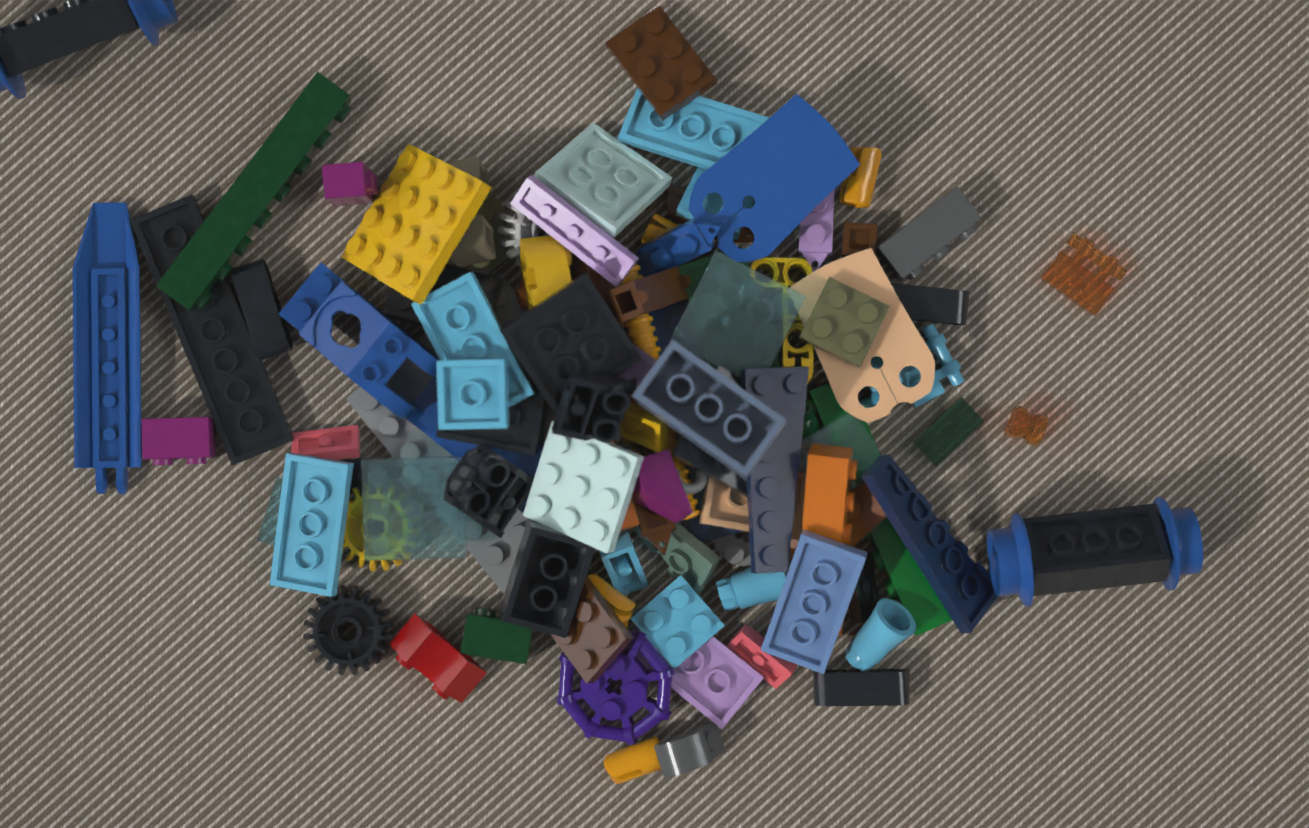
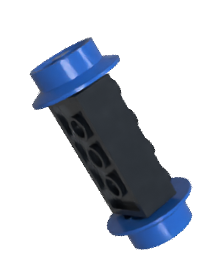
M70 0L63 3L65 10L62 12H58L57 7L31 16L34 23L29 25L26 20H22L2 28L0 27V93L8 90L16 98L23 99L26 96L23 72L139 26L153 46H157L159 44V29L178 22L173 1Z
M1156 497L1153 504L1022 518L1019 513H1014L1008 528L988 530L987 557L991 582L996 596L1017 594L1023 605L1030 607L1033 602V596L1155 582H1162L1167 590H1175L1180 576L1199 574L1201 572L1203 544L1200 526L1191 507L1171 509L1163 497Z

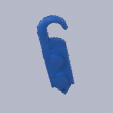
M695 217L644 243L637 250L636 254L639 258L637 263L641 267V270L638 271L639 275H642L644 278L665 271L710 251L714 246L713 240L720 230L722 222L699 221Z

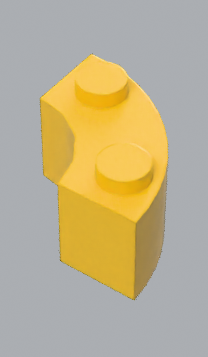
M551 235L519 239L520 269L526 288L528 310L571 282L569 266H572L571 251Z

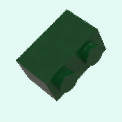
M476 607L475 612L469 611L467 613L460 654L527 664L533 629L503 622L501 616L495 615L496 610L491 608Z

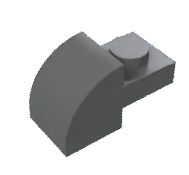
M712 721L706 722L686 733L674 735L654 745L664 778L680 775L714 762L713 758L726 752L718 726Z

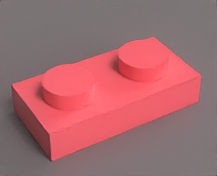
M358 425L292 432L294 439L292 441V453L332 460L360 457V431Z
M745 624L730 639L726 646L763 675V679L777 689L794 673L798 665L762 652L761 648L765 638L748 624Z

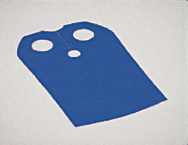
M795 94L753 133L697 178L690 196L689 211L699 221L722 222V226L716 235L718 247L734 262L759 260L772 253L808 214L860 164L834 127L804 99ZM718 193L722 196L724 206L721 212L709 214L704 210L703 199L706 195ZM752 196L754 198L755 204L752 208H745L743 206L744 197ZM740 227H747L754 233L753 244L745 249L737 247L733 242L734 232Z

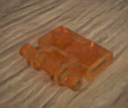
M1073 232L1066 243L1073 247L1075 252L1069 257L1064 252L1059 251L1039 279L1090 315L1096 316L1115 289L1105 282L1107 276L1111 274L1120 281L1128 270L1118 264L1119 260L1111 254L1107 256L1095 248L1093 241L1087 237L1083 239ZM1085 257L1100 266L1095 274L1080 264Z

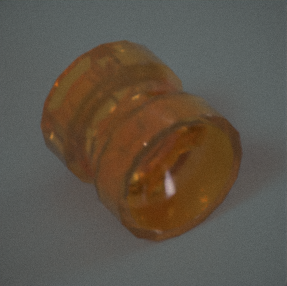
M1016 405L1008 419L1004 434L1013 439L1020 437L1025 440L1026 444L1037 447L1044 436L1049 418L1040 413L1033 415L1028 412L1027 408Z

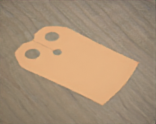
M872 248L826 264L787 289L804 327L829 277L890 306L860 368L814 346L835 398L846 412L855 418L869 423L890 415L892 408L898 403L908 402L912 404L932 391L935 379L934 357L899 300ZM878 356L882 358L883 365L881 368L875 369L871 366V359ZM906 366H914L920 371L921 380L914 387H906L900 382L899 373ZM870 386L878 391L880 396L879 402L874 407L866 408L859 403L858 393L863 387Z

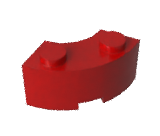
M415 613L389 643L398 653L395 657L396 660L406 669L411 670L414 667L434 684L432 689L445 700L451 697L462 703L487 674L471 656L460 654V647L458 648L451 644L440 630Z

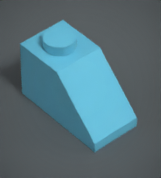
M628 530L621 531L614 552L607 554L599 550V553L614 588L623 595H627L648 587L649 584Z

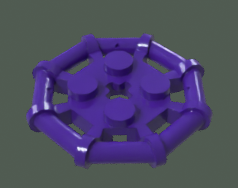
M630 632L634 638L628 644V646H631L629 652L620 653L595 683L586 684L582 678L581 688L572 690L575 667L564 652L561 653L559 657L561 661L559 694L556 697L558 705H562L582 729L585 733L584 737L588 739L594 737L627 742L628 745H633L637 743V739L662 720L669 719L671 715L669 706L672 676L675 674V671L646 638L647 634L644 632ZM639 651L654 668L653 670L648 671L636 657ZM609 678H612L614 681L622 680L621 692L612 691L608 687L610 685ZM650 681H659L657 700L649 697L648 686ZM584 698L596 714L592 719L578 705L577 700ZM645 707L651 712L634 725L631 715ZM603 717L610 721L620 719L622 720L623 728L599 724Z

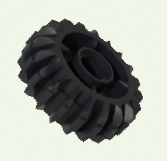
M345 585L340 586L339 597L337 595L333 597L327 596L329 602L319 596L315 601L321 609L315 607L308 609V613L315 617V620L307 619L304 621V626L313 628V632L303 635L304 639H314L315 641L314 644L307 647L308 652H313L318 648L321 654L315 658V662L319 663L324 658H327L329 660L325 667L327 671H330L335 663L339 664L337 670L339 675L345 673L347 665H349L352 675L358 674L359 663L365 671H369L371 669L369 658L374 663L379 664L382 658L377 653V650L387 653L390 649L382 640L391 641L394 637L392 633L384 632L385 628H390L394 625L392 620L383 621L382 617L390 613L389 608H384L380 612L376 608L382 603L383 599L378 597L371 603L368 600L372 595V591L368 589L360 597V587L357 585L353 586L351 595H348ZM349 621L356 626L357 634L355 638L349 639L343 636L341 633L343 622Z

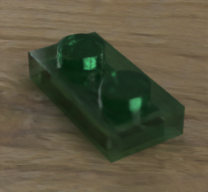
M960 397L912 443L934 466H937L973 433L984 420Z

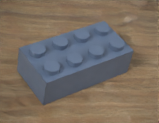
M673 339L632 395L634 402L744 480L749 477L786 425L784 417Z

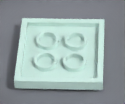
M595 123L587 127L535 172L537 179L613 238L669 187L672 177Z
M552 421L523 516L607 554L613 553L644 456L611 442L599 441L596 438L584 441L553 434L552 426L554 421Z

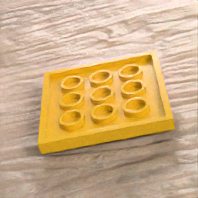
M408 144L404 152L398 157L397 163L389 177L382 184L380 192L370 209L364 214L363 220L355 234L348 241L341 258L422 305L492 187Z

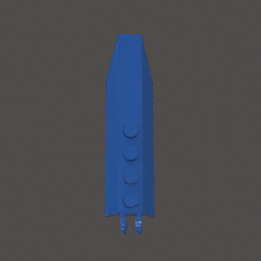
M93 203L72 268L74 468H95V485L98 494H106L108 489V472L106 468H116L117 491L119 494H126L129 484L127 467H142L140 265L127 203Z

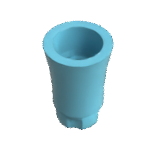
M751 568L730 574L731 578L716 581L724 610H734L739 608V606L740 609H744L758 604L778 601L787 573L753 574L751 573Z
M887 598L879 600L870 617L847 646L846 659L848 662L862 672L868 671L875 664L880 663L898 644L914 634L916 624L911 613L895 600Z

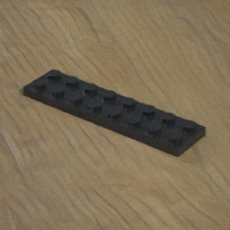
M189 195L130 220L156 284L205 221L194 195ZM228 276L222 283L216 281L209 291L213 294L209 302L202 310L196 308L193 313L159 289L231 465H237L294 440L292 430L263 360L259 359L255 351L244 314Z

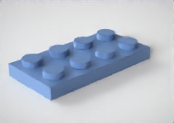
M803 529L761 651L824 674L868 552Z

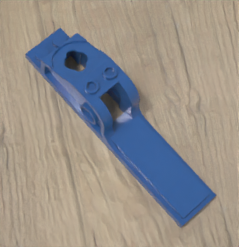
M320 262L280 311L279 315L299 330L298 334L374 399L400 418L415 425L460 461L467 451L479 445L436 437L438 427L436 361L440 360L439 357ZM339 311H343L346 314H354L361 322L360 342L355 348L340 345L332 337L333 317ZM407 357L433 377L414 402L406 396L398 394L386 384ZM539 440L538 452L535 456L497 448L491 449L534 479L545 444ZM529 494L518 508L522 513L524 512Z

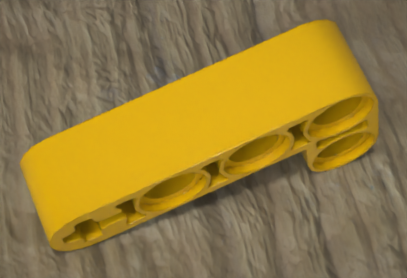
M762 258L756 260L749 270L756 292L761 294H780L781 367H794L795 359L801 358L799 367L809 366V384L813 376V345L805 342L804 347L797 349L793 348L788 342L790 335H801L804 325L800 316L793 315L788 310V304L792 300L787 289L796 284L788 277L790 270L798 269L806 277L813 272L809 262L801 258ZM759 269H766L771 273L772 280L765 283L760 282L756 279L754 273Z

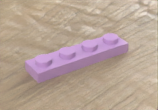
M533 175L525 180L510 203L616 287L623 282L639 259Z

